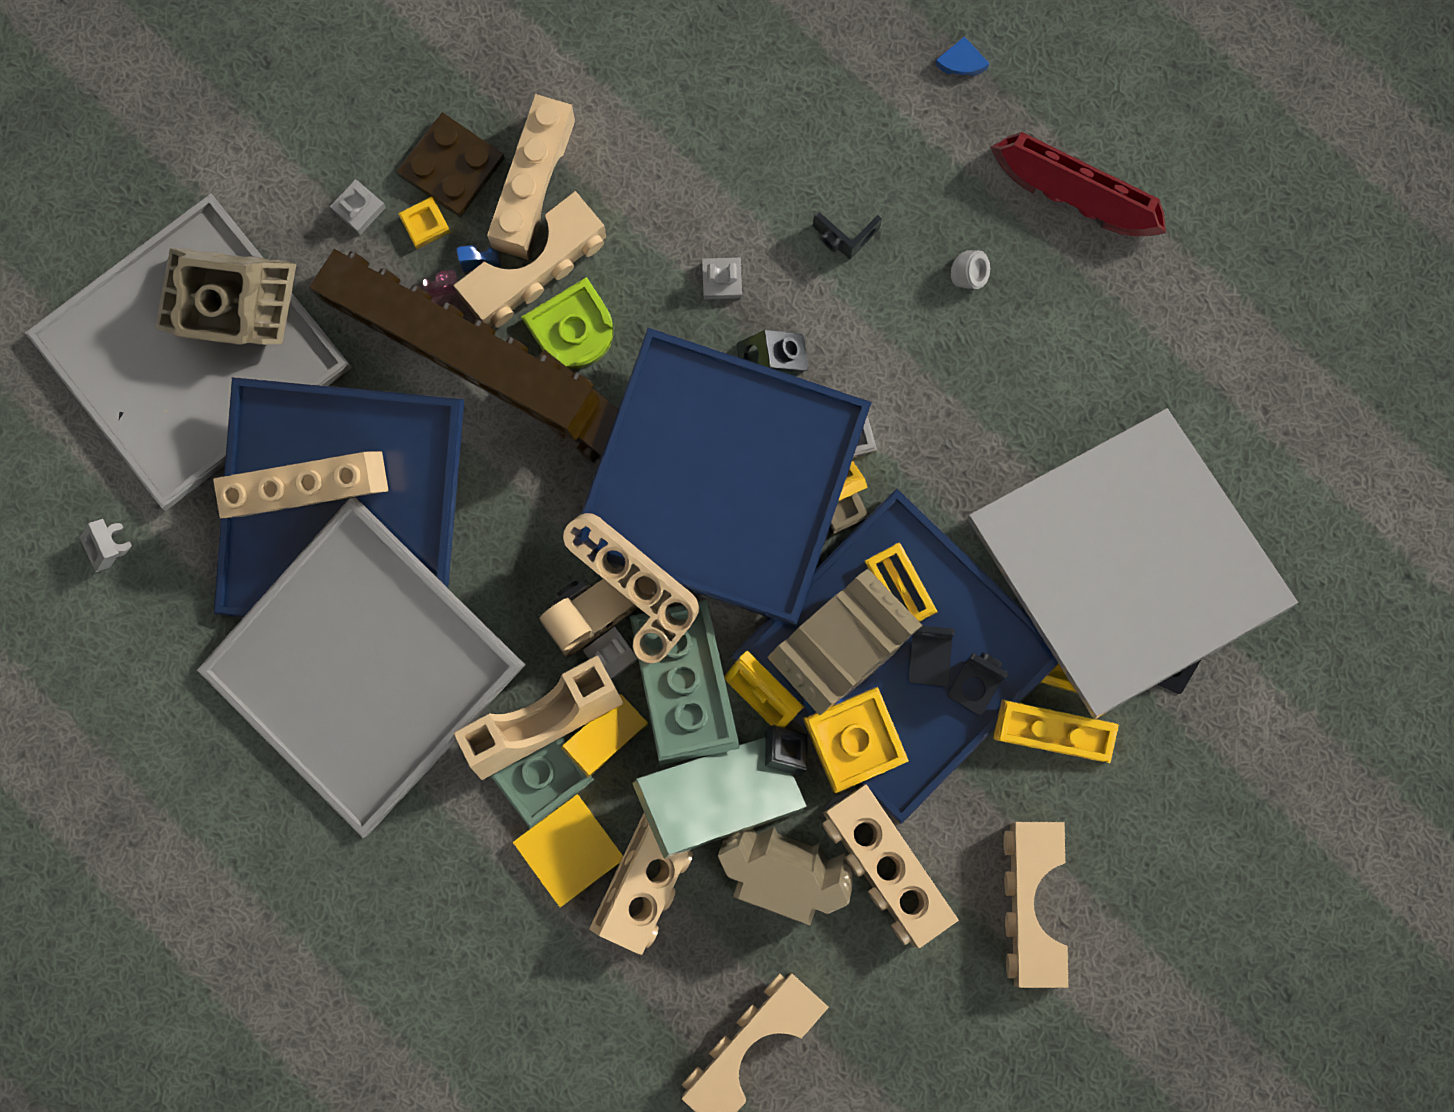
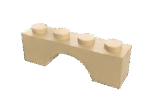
M535 94L487 234L491 248L526 260L529 259L540 226L543 201L550 177L557 161L564 155L575 123L571 104Z
M576 191L545 214L549 228L548 241L544 251L534 262L525 267L511 270L500 269L483 262L454 285L460 299L478 320L490 327L493 325L495 327L504 325L514 315L512 310L524 301L526 304H529L536 300L543 293L544 285L553 278L556 280L564 278L573 270V263L584 254L586 257L592 256L604 245L603 239L606 238L604 224Z
M597 655L562 674L558 684L547 695L533 704L511 713L488 714L454 732V735L470 768L483 780L622 705L623 701Z
M1064 822L1010 823V831L1004 832L1005 855H1011V871L1005 872L1004 886L1006 896H1012V912H1006L1005 930L1007 937H1013V954H1007L1006 956L1007 978H1013L1014 986L1019 988H1068L1067 945L1052 939L1039 925L1034 911V896L1041 879L1049 871L1065 863Z
M791 972L786 978L778 974L764 990V993L769 996L759 1009L752 1004L736 1022L741 1027L737 1034L731 1040L725 1035L710 1051L709 1054L714 1060L707 1068L702 1071L697 1066L682 1083V1086L686 1089L682 1095V1100L695 1112H738L746 1102V1097L739 1082V1068L748 1048L760 1038L771 1034L784 1033L802 1039L829 1007Z

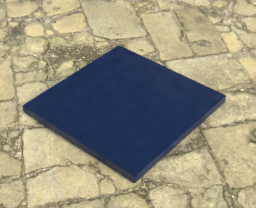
M647 328L581 514L590 513L600 517L687 590L796 626L872 402ZM585 526L581 529V534L578 536L580 540L585 541L589 538L590 528ZM603 539L593 551L597 554L608 542ZM608 551V563L624 568L626 562L624 556L618 551Z
M232 377L224 477L361 452H382L388 492L358 496L356 498L448 588L464 399ZM349 498L242 517L221 518L214 614L245 617Z
M896 488L815 570L797 625L793 626L768 618L731 657L737 661L748 651L804 706L794 719L808 732L803 718L808 716L804 705V698L767 657L836 594L845 589L858 575L867 570L865 560L900 542L938 611L935 615L924 619L920 623L922 626L955 629V635L952 638L949 683L944 687L911 684L909 682L911 636L893 656L848 694L843 701L874 687H878L909 761L860 782V784H867L877 801L902 824L996 728L1001 700L1020 703L1057 666L1058 662L1028 614ZM897 555L891 556L890 559L918 611L925 610L926 608ZM883 562L876 564L891 593L908 610ZM981 652H984L1002 662L1001 669L1008 672V675L999 684L984 713L977 715L949 699L948 693L968 657L972 653L980 656ZM968 678L962 685V693L968 700H980L985 694V685L978 678Z

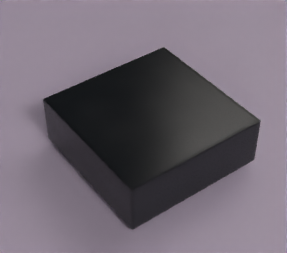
M776 725L769 727L766 730L765 766L796 775H801L807 771V734Z

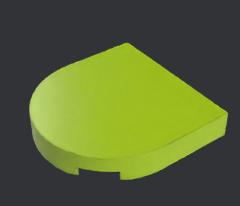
M587 277L521 317L542 351L545 349L570 369L584 368L596 363L607 353L612 343L613 323L611 315Z

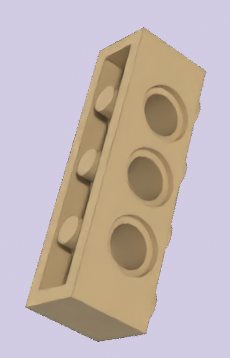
M361 452L213 479L220 519L242 517L388 492L382 452Z
M867 784L858 787L823 812L827 818V821L822 823L825 831L835 844L841 841L850 854L845 857L848 865L858 878L864 874L873 888L868 891V894L880 911L887 908L896 922L891 925V928L904 946L910 942L913 947L921 948L959 921ZM860 823L868 824L873 830V839L867 846L859 845L854 839V829ZM885 856L890 857L896 865V872L889 880L882 879L877 873V864ZM911 890L918 896L919 905L913 913L906 914L900 907V898L903 893Z
M643 813L589 930L600 937L642 955L645 947L649 948L657 936V921L662 911L670 907L675 896V888L673 887L679 874L684 873L689 867L693 856L692 851L688 850L664 859L646 815ZM658 859L661 864L660 872L655 878L648 879L646 875L647 866L651 861ZM637 897H642L644 902L642 911L635 916H630L629 905L631 901Z

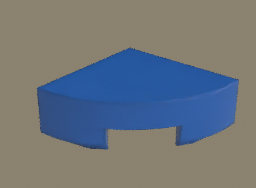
M965 36L936 59L935 63L940 70L947 74L954 73L970 76L984 72L990 64Z
M473 245L457 248L463 272L473 271L483 262L494 267L501 266L499 252L489 247L485 252H477V248Z

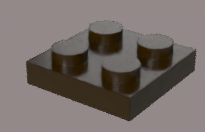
M442 112L398 169L397 173L402 179L427 196L433 197L436 202L461 218L505 157L502 152Z

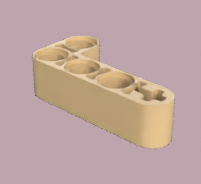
M590 513L579 515L564 530L563 539L566 547L650 616L634 637L633 650L635 655L645 663L661 661L695 620L699 610L697 599L600 517ZM587 526L591 532L589 533V538L582 541L578 536L581 534V529ZM603 539L606 540L608 543L596 554L593 550ZM608 551L620 552L625 558V567L622 569L612 567L607 561ZM645 576L653 579L657 586V592L654 594L643 593L639 589L638 578ZM674 602L683 604L688 610V618L684 620L673 618L669 612V605ZM647 633L657 634L662 639L663 648L659 650L650 649L644 642V635Z
M645 576L638 578V586L643 593L654 594L657 592V586L653 579ZM602 579L571 601L570 598H566L553 605L542 614L540 621L564 656L568 657L639 607L605 579ZM613 622L611 626H609L608 628L606 627V625Z

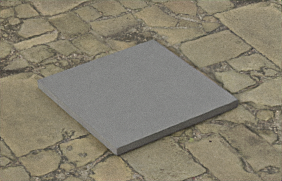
M209 194L25 332L152 497L165 511L225 466L232 377L329 386L352 368L292 292L282 344H234L175 336V333L155 329L170 248L218 252L241 257H262L212 194ZM119 412H124L119 419Z
M1168 408L973 512L968 517L969 523L1094 720L1274 619L1299 603Z
M350 497L197 671L364 838L373 831L457 740L454 732L471 724L525 664L356 497Z

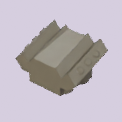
M170 248L155 329L175 333V336L234 344H282L296 263L286 260H268L262 257H241L218 252Z
M867 569L812 615L788 639L778 645L767 658L820 716L840 699L850 694L893 656L900 646L922 624Z
M775 827L758 835L754 828L724 838L718 858L727 877L738 881L733 894L734 898L807 925H811L816 910L829 914L849 905L854 872L845 859V853L828 861L820 843L815 846L807 845L778 834Z

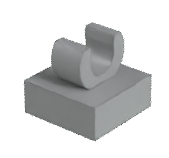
M356 179L330 206L331 210L359 235L386 208L380 199Z
M741 257L702 259L704 300L742 298Z
M100 519L88 523L80 536V540L95 573L110 568L117 557L125 555L131 548L130 542L116 544L112 539V536L121 533L123 530L122 524L115 523L107 527L104 520Z
M615 627L583 650L589 660L598 655L611 680L638 661V657Z

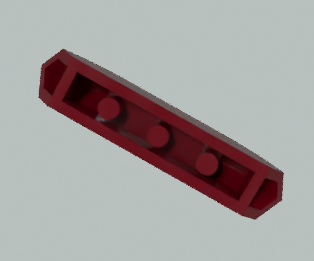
M1023 132L1007 136L990 147L1001 168L1022 188L1031 193H1034L1037 188L1043 191V194L1052 201H1064L1076 207L1083 216L1090 219L1098 218L1104 221L1102 225L1104 229L1128 236H1154L1166 233L1164 211L1160 200Z

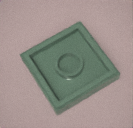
M562 737L491 775V778L530 829L595 781L592 776L588 778L561 749L566 743Z

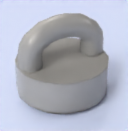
M966 250L960 253L955 258L951 268L952 283L956 287L967 289L982 288L987 283L990 275L988 257L983 251Z

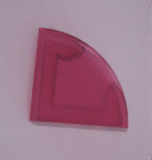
M447 270L437 273L436 281L429 282V280L425 279L421 283V289L430 294L432 298L456 295L457 292L454 285L459 281L454 270Z

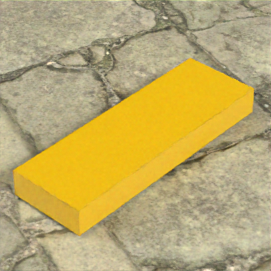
M1001 700L993 739L1110 763L1119 724Z

